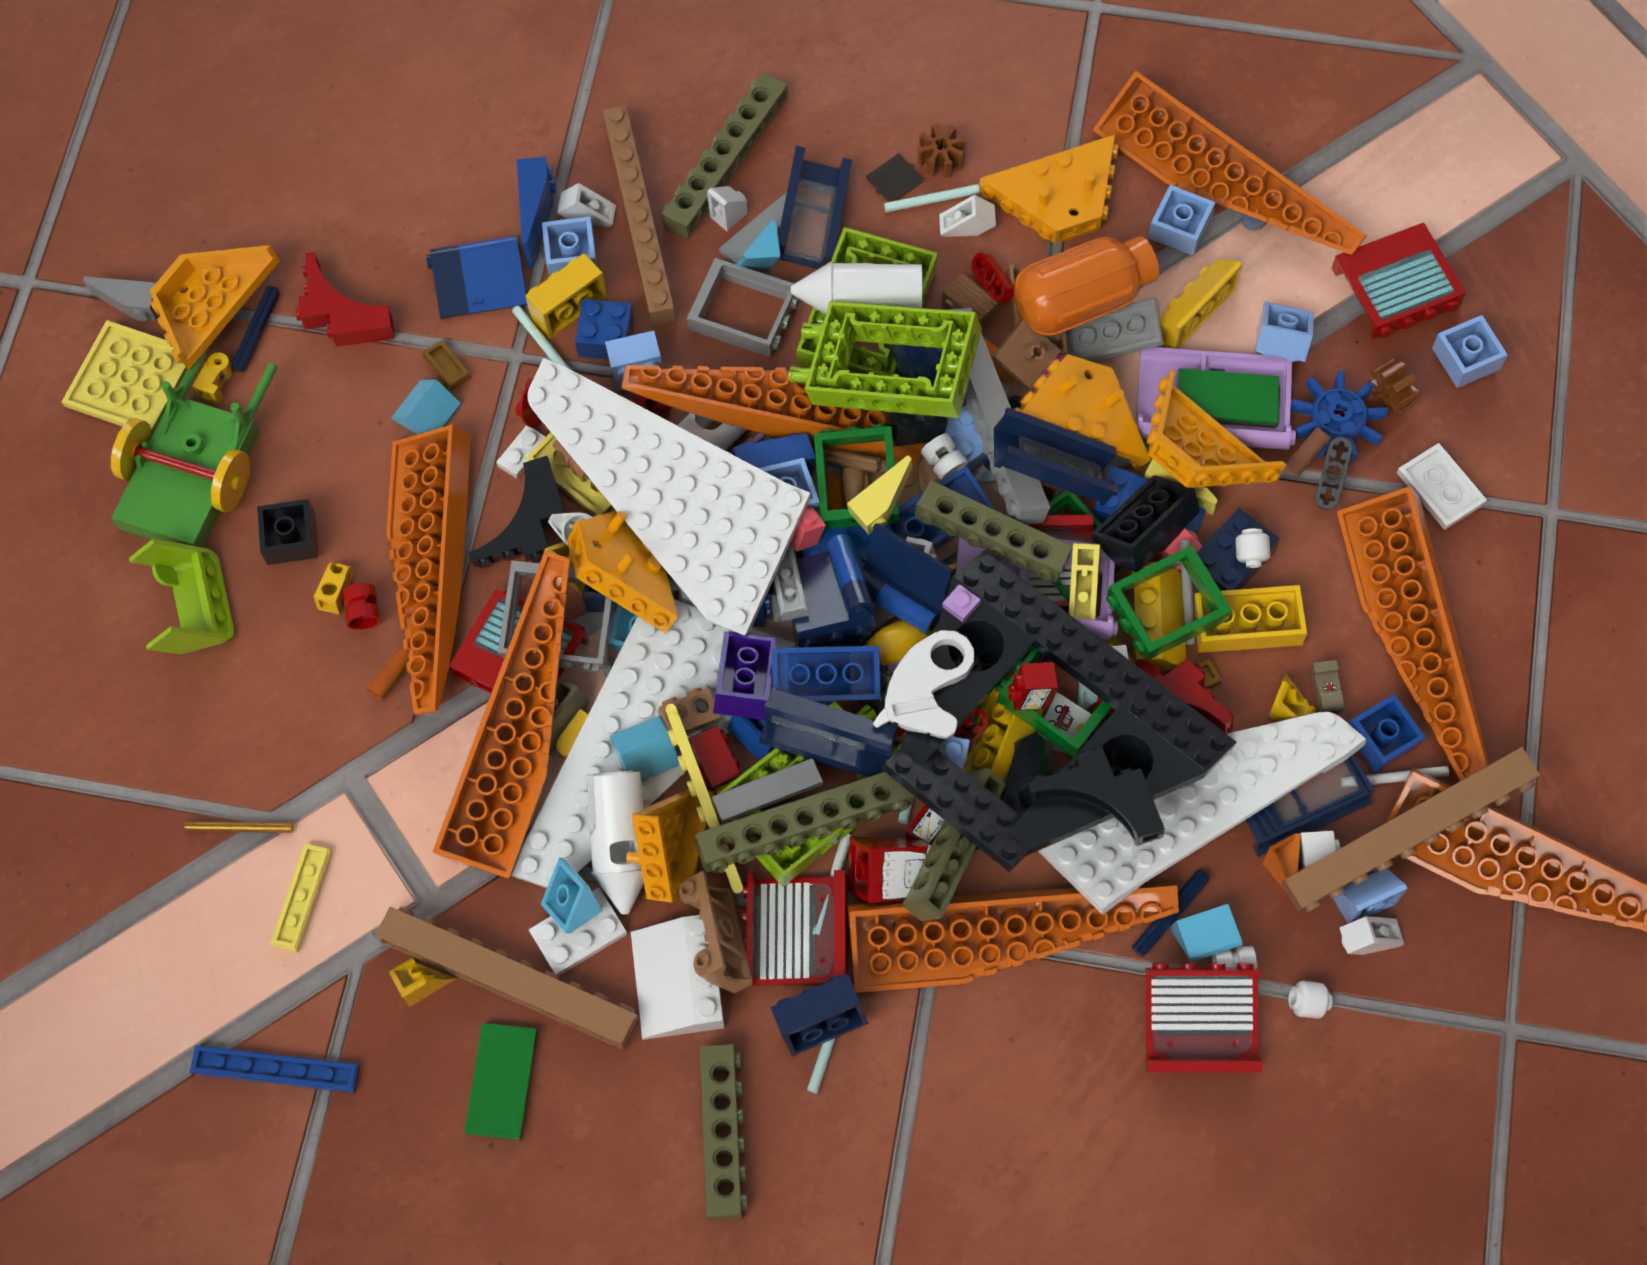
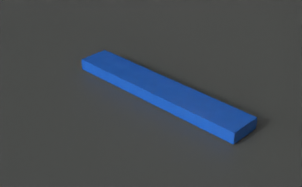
M195 1045L190 1073L192 1075L355 1094L360 1066L354 1063Z

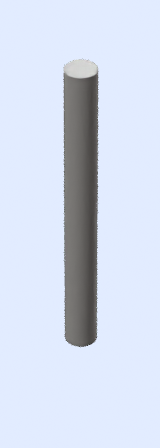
M1180 540V551L1191 546L1190 540ZM1181 564L1185 626L1195 621L1193 581ZM1196 637L1186 641V645L1196 644Z

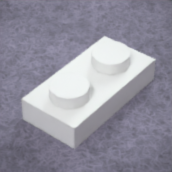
M525 426L496 462L497 466L518 479L524 472L523 463L527 462L526 456L545 436L533 428Z

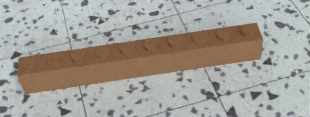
M626 105L603 109L606 131L652 328L676 323L674 306Z
M1523 747L1286 878L1281 884L1297 911L1300 912L1306 909L1309 913L1322 905L1320 900L1330 896L1331 899H1334L1346 892L1344 887L1353 882L1357 886L1370 878L1368 873L1377 869L1380 873L1393 866L1394 864L1391 860L1401 855L1405 859L1417 852L1415 847L1423 842L1426 846H1429L1441 839L1439 833L1447 829L1452 833L1465 825L1464 819L1472 816L1475 820L1488 812L1486 807L1496 803L1497 806H1500L1512 799L1510 794L1519 789L1523 793L1534 787V780L1540 774Z
M389 907L375 934L380 943L625 1050L638 1023L637 1015L632 1007L623 1003H619V1006L612 1004L607 996L595 992L594 995L584 991L585 988L576 982L564 983L553 972L547 970L545 973L535 970L536 966L528 961L521 960L520 963L510 959V954L500 949H496L495 952L491 951L480 940L472 938L471 941L462 938V934L452 928H448L447 931L437 927V922L427 917H424L423 920L414 917L412 911L404 907H399V909Z

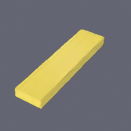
M304 843L270 942L272 947L298 953L332 853L331 849Z

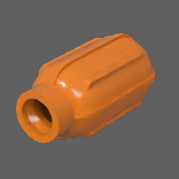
M1137 236L1124 242L1110 237L1091 240L1022 269L1014 282V303L1017 313L1024 320L1025 324L1038 335L1053 336L1120 310L1132 303L1137 297L1140 287L1152 283L1159 278L1158 261L1152 246L1143 236Z

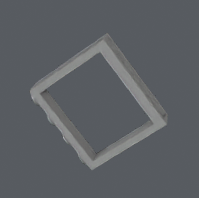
M511 560L498 654L502 658H505L514 634L522 578L534 579L540 563ZM569 567L568 583L585 584L576 578L574 567ZM606 597L598 658L560 654L559 668L572 669L573 666L583 667L584 671L598 672L599 669H606L615 607L614 601Z

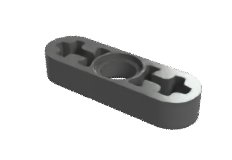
M1345 437L1333 439L1327 451L1315 496L1316 505L1325 511L1334 509L1340 498L1352 453V444ZM1339 443H1343L1344 448L1348 449L1347 452L1342 453L1340 461H1345V465L1335 461L1329 462V458L1335 460L1337 451L1333 449V446L1336 447ZM1330 467H1337L1341 471V477L1338 480L1331 481L1327 478L1326 471ZM1323 482L1329 486H1339L1338 490L1332 488L1331 497L1334 498V502L1330 501L1328 505H1324L1323 499L1320 498V495L1326 494L1328 487H1323Z

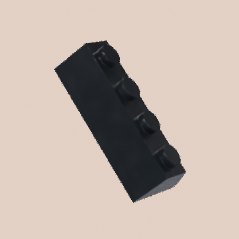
M1154 475L1091 533V537L1117 566L1138 572L1200 513L1196 490Z

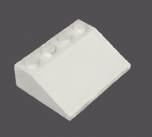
M700 915L681 917L631 932L642 1040L725 1029L720 988L705 981L694 969V957L699 951L708 947L704 939L706 931Z

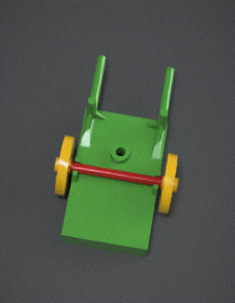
M210 346L190 370L187 369L178 388L173 389L168 381L162 382L161 387L167 397V408L153 436L148 422L133 418L123 425L113 445L111 455L113 475L118 479L129 481L111 517L118 529L151 540L159 539L204 547L220 512H231L239 504L246 490L250 475L248 455L260 432L253 418L277 371L278 366L276 364H268L247 408L242 411L238 403H232L230 406L232 413L185 399Z

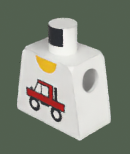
M1056 693L1044 719L1073 739L1091 714L1066 697ZM1040 734L1052 746V750L1066 753L1053 742H1051L1049 739Z

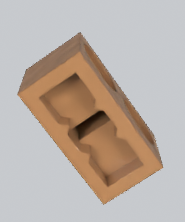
M701 687L695 688L686 693L687 697L679 700L676 697L669 698L662 702V706L658 710V715L668 731L672 730L666 713V706L674 704L677 711L683 716L681 722L686 735L717 724L721 718L720 714L713 713L714 699L709 688L702 690ZM697 702H702L707 706L708 710L705 713H698L694 710L693 705Z

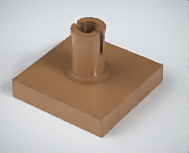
M1020 319L993 354L992 358L1027 390H1030L1034 387L1033 384L1038 380L1043 370L1057 357L1061 350L1045 336L1033 332L1025 324L1024 320Z

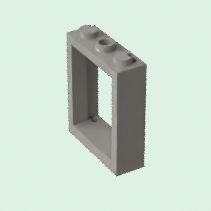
M715 258L688 314L689 331L771 358L774 349L778 350L781 345L783 329H788L791 322L790 314L792 309H797L800 299L791 294V286L794 283ZM723 279L785 300L767 340L705 319Z

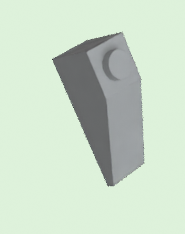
M84 276L83 281L91 294L138 321L157 319V314L150 304L153 301L150 289L156 284L155 282Z

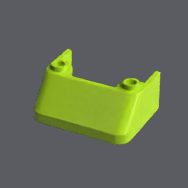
M152 539L129 557L130 563L152 566L155 579L160 584L173 588L180 627L170 626L146 645L147 650L186 654L223 644L233 637L234 627L220 561L212 550Z

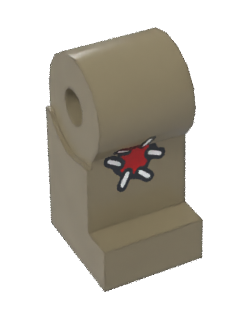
M1337 660L1315 662L1309 671L1319 712H1339L1344 709Z

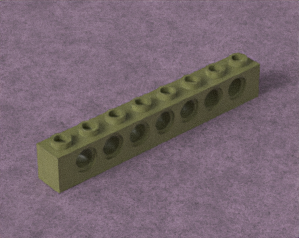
M762 73L758 80L755 79L749 93L746 97L740 99L734 114L728 116L724 128L721 132L715 134L709 149L703 151L699 163L696 167L690 169L684 184L677 187L674 198L663 207L661 215L665 228L687 239L691 237L709 211L707 191L710 188L727 186L787 101L788 86L786 83L765 73Z
M886 772L696 833L695 845L705 872L713 871L717 873L727 869L728 865L737 862L745 864L752 861L755 856L764 853L765 855L775 854L780 851V848L791 845V847L800 846L807 839L816 836L817 838H824L829 836L832 831L840 828L843 830L851 829L857 826L858 822L867 819L868 821H875L892 811L894 813L903 812L912 804L913 794ZM878 793H884L889 798L886 800H880L875 795ZM858 801L863 804V807L856 809L850 803ZM831 809L836 811L838 815L828 817L824 812ZM808 818L812 823L805 826L801 825L798 820ZM781 826L786 829V832L776 834L772 829ZM750 835H757L760 840L752 843L746 838ZM729 843L734 846V849L724 851L720 846Z

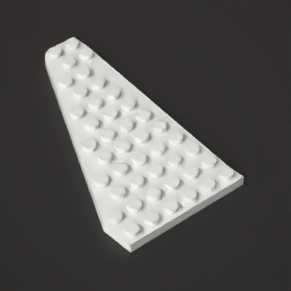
M543 358L528 390V402L532 410L615 510L626 514L625 522L708 622L744 636L749 634L812 496L811 493L781 481L567 367Z
M675 599L674 603L678 618L666 634L637 616L521 848L511 876L547 889L559 858H564L577 873L592 861L587 775L624 771L609 736L658 717V710L662 706L663 701L672 697H676L677 700L687 697L686 693L695 688L701 687L702 690L709 688L715 701L724 631L729 630L708 622L697 607ZM751 628L749 632L750 635L777 638L776 648L795 647L793 642ZM697 702L693 705L694 710L698 713H705L708 710L707 706L702 702ZM678 712L680 719L682 721L683 716ZM720 714L719 723L688 734L687 738L717 725L719 730L723 729L727 735L730 732L727 728L732 716ZM674 746L677 756L682 755L679 746ZM679 765L642 780L643 807L651 806L688 770L682 772Z
M1331 712L1313 713L1228 733L1227 735L1237 741L1235 747L1203 779L1154 800L1165 827L1163 838L1136 846L1135 841L1118 820L1112 818L1038 852L1103 915L1148 880L1319 773H1326L1348 759L1366 745V738L1340 716Z

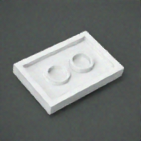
M1439 443L1398 468L1397 474L1407 486H1411L1419 494L1421 503L1444 530L1481 508L1487 502L1483 494Z
M600 888L595 889L592 893L602 912L572 933H565L551 916L529 929L553 972L558 976L628 935Z

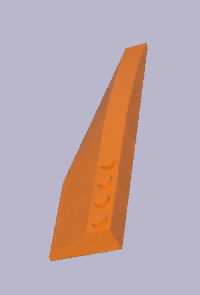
M1136 70L1093 128V131L1102 138L1115 135L1114 144H1118L1120 151L1169 186L1173 185L1214 201L1216 204L1349 255H1352L1367 237L1361 230Z
M659 365L625 366L622 389L695 415L782 438L790 434L807 433L810 443L815 445L814 433H820L822 430L845 431L849 427L866 429L877 424L887 426L883 411L812 405L805 391L806 383H791L789 381V371H786L785 367H775V370H764L762 367L721 366L720 369H709L708 366H698L697 369H683V366H672L670 369H661ZM885 441L826 447L886 460ZM924 443L894 447L895 462L899 463L909 455L912 459V466H917Z
M453 424L396 440L392 443L386 535L387 540L391 542L389 555L390 560L394 562L395 571L392 572L393 581L397 583L398 591L395 593L400 627L405 633L403 647L409 653V662L406 663L407 672L411 674L412 682L409 686L413 712L417 716L439 710L453 648L461 594L471 436Z
M1411 486L1339 510L1337 515L1361 606L1371 620L1376 633L1384 643L1388 654L1392 657L1414 700L1422 710L1439 744L1443 747L1460 781L1489 766L1466 666L1419 494Z
M546 550L543 553L432 851L436 855L510 879L548 772L570 558Z
M1412 768L1385 823L1451 786ZM1490 805L1486 807L1488 810L1486 814L1475 820L1472 816L1464 819V826L1452 833L1448 829L1439 833L1441 839L1429 846H1426L1423 842L1415 847L1417 849L1416 853L1406 858L1478 894L1500 897V899L1513 900L1535 907L1548 908L1557 912L1605 921L1618 926L1631 927L1647 932L1646 882Z
M1177 884L1141 885L1103 915L1076 888L952 896L943 917L927 921H920L902 906L904 901L847 905V918L854 989L856 993L966 984L974 981L973 979L985 975L990 976L998 973L997 971L1012 966L1014 968L1023 965L1024 962L1036 958L1041 959L1079 946L1081 943L1105 937V935L1117 931L1121 932L1130 929L1132 926L1178 913Z

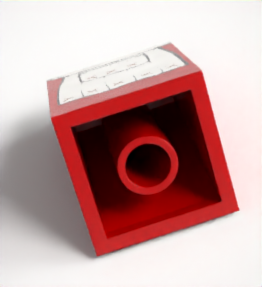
M850 837L848 890L868 903L904 901L931 845L921 839Z

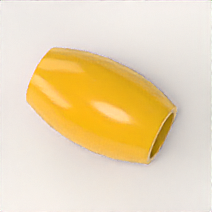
M899 620L880 629L864 646H879L880 667L900 662L914 645L928 636L903 620Z

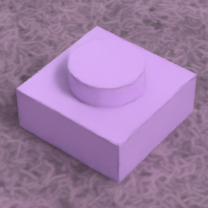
M960 584L943 602V608L963 623L980 605V599Z

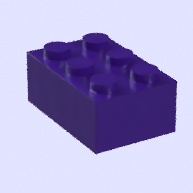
M724 631L713 713L766 720L767 713L764 712V706L771 691L772 648H776L777 638L750 634L744 636L736 632Z

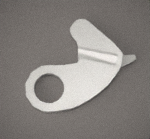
M941 630L914 645L895 669L888 686L885 708L877 716L873 725L878 728L890 721L908 731L924 733L943 739L953 736L957 727V719L938 707L932 693L965 679L973 668L974 648L967 637L956 631ZM941 645H951L961 651L964 660L957 668L944 670L933 663L931 659L932 651Z

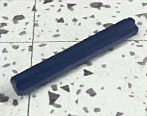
M271 285L266 287L231 363L233 370L238 372L245 371L280 294L277 287Z
M1196 871L1178 892L1179 912L1154 920L1132 945V949L1136 954L1145 956L1209 882L1210 878L1204 871Z

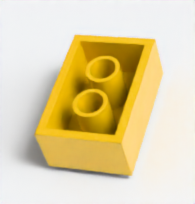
M585 253L578 258H573L567 266L558 272L552 273L545 282L539 286H534L525 295L532 321L549 340L579 319L582 299L604 301L608 298L603 273Z

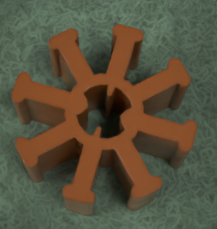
M935 124L931 126V137L926 135L925 132H922L919 136L918 164L922 166L927 163V174L932 177L935 176L938 166H942L944 178L951 177L952 165L958 167V170H961L964 166L966 140L963 135L960 138H956V127L949 125L945 136H941L940 125Z
M1391 359L1370 372L1373 376L1368 378V382H1372L1374 384L1373 387L1377 389L1373 393L1375 400L1378 401L1382 398L1384 400V407H1388V413L1394 411V415L1397 416L1418 403L1417 398L1421 396V391L1411 385L1417 381L1414 374L1405 375L1406 365L1401 361L1395 364V360Z

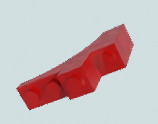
M305 253L306 263H302L303 275L305 278L307 277V284H304L305 295L298 296L299 306L295 307L297 320L302 321L305 330L326 327L328 337L333 338L336 347L395 339L393 316L389 305H368L343 296L332 288L323 277L316 253Z
M1186 658L1165 676H1163L1158 666L1155 664L1151 665L1146 660L1137 665L1223 732L1228 734L1233 730L1234 717L1232 712L1226 706H1221L1215 700L1213 693L1205 687V672L1197 663L1193 664ZM1097 696V707H1098V706L1100 705V703L1103 701V700H1102L1101 698H1099L1098 696ZM1114 708L1107 715V719L1114 713Z

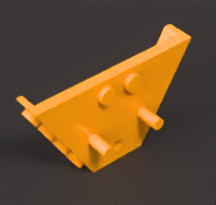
M1115 135L980 178V192L984 198L994 201L1004 212L1011 213L1023 225L1030 226L1043 239H1049L1054 244L1099 230L1101 221L1107 220L1109 206L1104 205L1105 199L1110 200L1112 185H1107L1108 179H1113L1115 165L1111 164V159H1116L1118 144H1114ZM1075 210L1078 212V215L1072 216L1069 212Z
M270 245L181 254L150 289L153 298L150 304L156 314H160L157 320L162 329L167 331L164 336L168 344L174 347L171 353L178 364L183 363L190 370L280 262V259ZM187 288H188V291H187V292L182 293V291H183L184 289H187Z
M1069 354L1060 361L1056 358L1046 368L1049 373L1046 376L1044 374L1040 376L1033 384L1036 389L1033 392L1030 390L1021 399L1020 402L1023 404L1021 408L1016 407L1014 409L1116 447V455L1129 459L1132 467L1135 469H1139L1151 461L1148 449L1143 443L1138 426L1130 412L1129 404L1125 400L1124 391L1120 388L1119 380L1111 367Z
M1170 369L1167 377L1161 378L1157 389L1161 394H1158L1154 404V408L1157 411L1154 412L1150 426L1154 428L1150 430L1146 443L1150 444L1148 455L1186 488L1262 482L1272 483L1279 479L1286 467L1283 461L1265 462L1173 385L1174 370Z
M614 509L610 513L603 515L600 513L593 518L578 520L572 526L573 530L567 538L576 578L666 634L678 618L667 573L625 522L626 514L621 511L617 512Z
M689 789L631 814L638 852L628 851L626 861L641 865L646 898L649 900L675 902L680 899L679 888L681 883L696 875L700 856L695 845V834L707 830L708 824L707 821L701 823L696 807L701 806L697 796L692 797ZM707 790L713 805L712 796H715L716 791Z

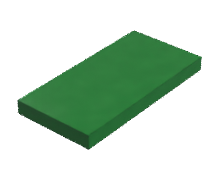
M1178 369L1177 388L1216 421L1277 426L1279 376Z
M482 1023L464 1131L465 1135L521 1141L538 1032L536 1028Z

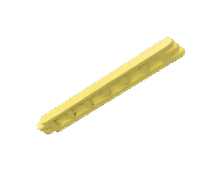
M668 704L666 706V713L672 727L668 734L672 745H678L682 755L677 756L682 772L688 770L691 780L687 782L691 796H697L701 806L696 807L701 823L707 821L709 829L720 826L677 708L674 704ZM727 843L720 846L722 850L729 851ZM735 864L728 865V868L721 871L720 874L726 872L733 892L741 893L743 885Z

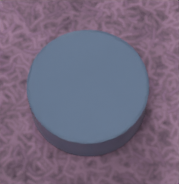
M1242 214L1241 222L1246 229L1257 231L1264 227L1265 222Z

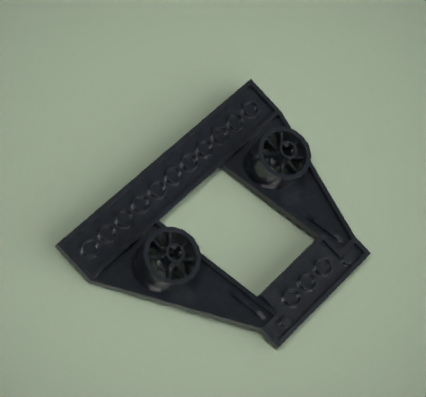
M986 550L953 576L946 599L959 584L980 599V605L964 623L943 608L936 632L941 630L956 631L967 637L974 648L973 668L967 677L932 693L938 707L957 719L956 731L1024 655L1034 647L1115 709L1114 713L1076 756L1087 748H1095L1096 750L1103 747L1114 777L1123 770L1132 769L1134 771L1141 768L1153 800L1203 779L1235 747L1237 741ZM941 645L931 653L933 663L944 670L955 669L964 660L961 651L951 645ZM906 730L901 749L888 759L882 768L890 777L1008 872L1026 856L1114 818L1095 805L1068 798L1037 800L1021 816L939 751L949 738L943 739ZM1076 756L1068 763L1067 766H1072V768H1075Z

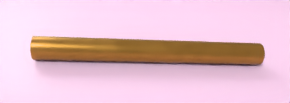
M185 822L186 832L293 833L294 829L293 822Z

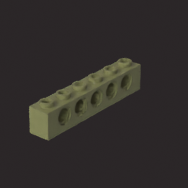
M930 480L916 507L915 517L922 523L934 525L942 529L947 535L964 539L969 545L981 547L989 551L994 557L1004 558L1020 569H1027L1036 573L1041 579L1046 581L1051 580L1057 583L1073 548L1069 544ZM946 509L950 511V513L945 514L942 513L940 510ZM970 520L974 524L968 525L965 524L963 521ZM993 531L997 533V535L991 536L987 532ZM1017 542L1021 547H1014L1011 543ZM1040 553L1044 555L1045 558H1038L1034 554Z
M989 768L967 772L1000 798L1006 783ZM945 820L902 904L904 908L920 921L941 919L976 848L975 844Z
M734 1044L700 1046L706 1215L708 1221L743 1219L742 1211H747V1194H741V1182H746L745 1165H740V1154H745L744 1136L739 1137L738 1126L744 1125L743 1108H738L737 1098L742 1097V1081L736 1080V1070L741 1069L740 1053H735ZM720 1070H725L729 1073L728 1079L723 1082H718L714 1079L715 1074ZM727 1098L730 1100V1105L725 1110H719L715 1107L717 1100ZM728 1126L732 1131L727 1138H720L716 1135L718 1128ZM723 1154H729L733 1157V1161L729 1166L722 1167L717 1163L718 1158ZM729 1182L734 1185L733 1192L730 1195H721L719 1193L720 1185Z

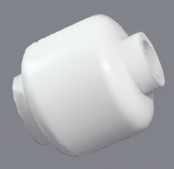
M1262 529L1242 530V534L1236 537V558L1239 562L1246 563V568L1262 567V562L1269 560L1270 539L1267 534L1263 533Z
M1299 981L1289 991L1288 1004L1299 1017L1320 1019L1327 1010L1331 1009L1332 995L1328 993L1327 987L1323 983Z

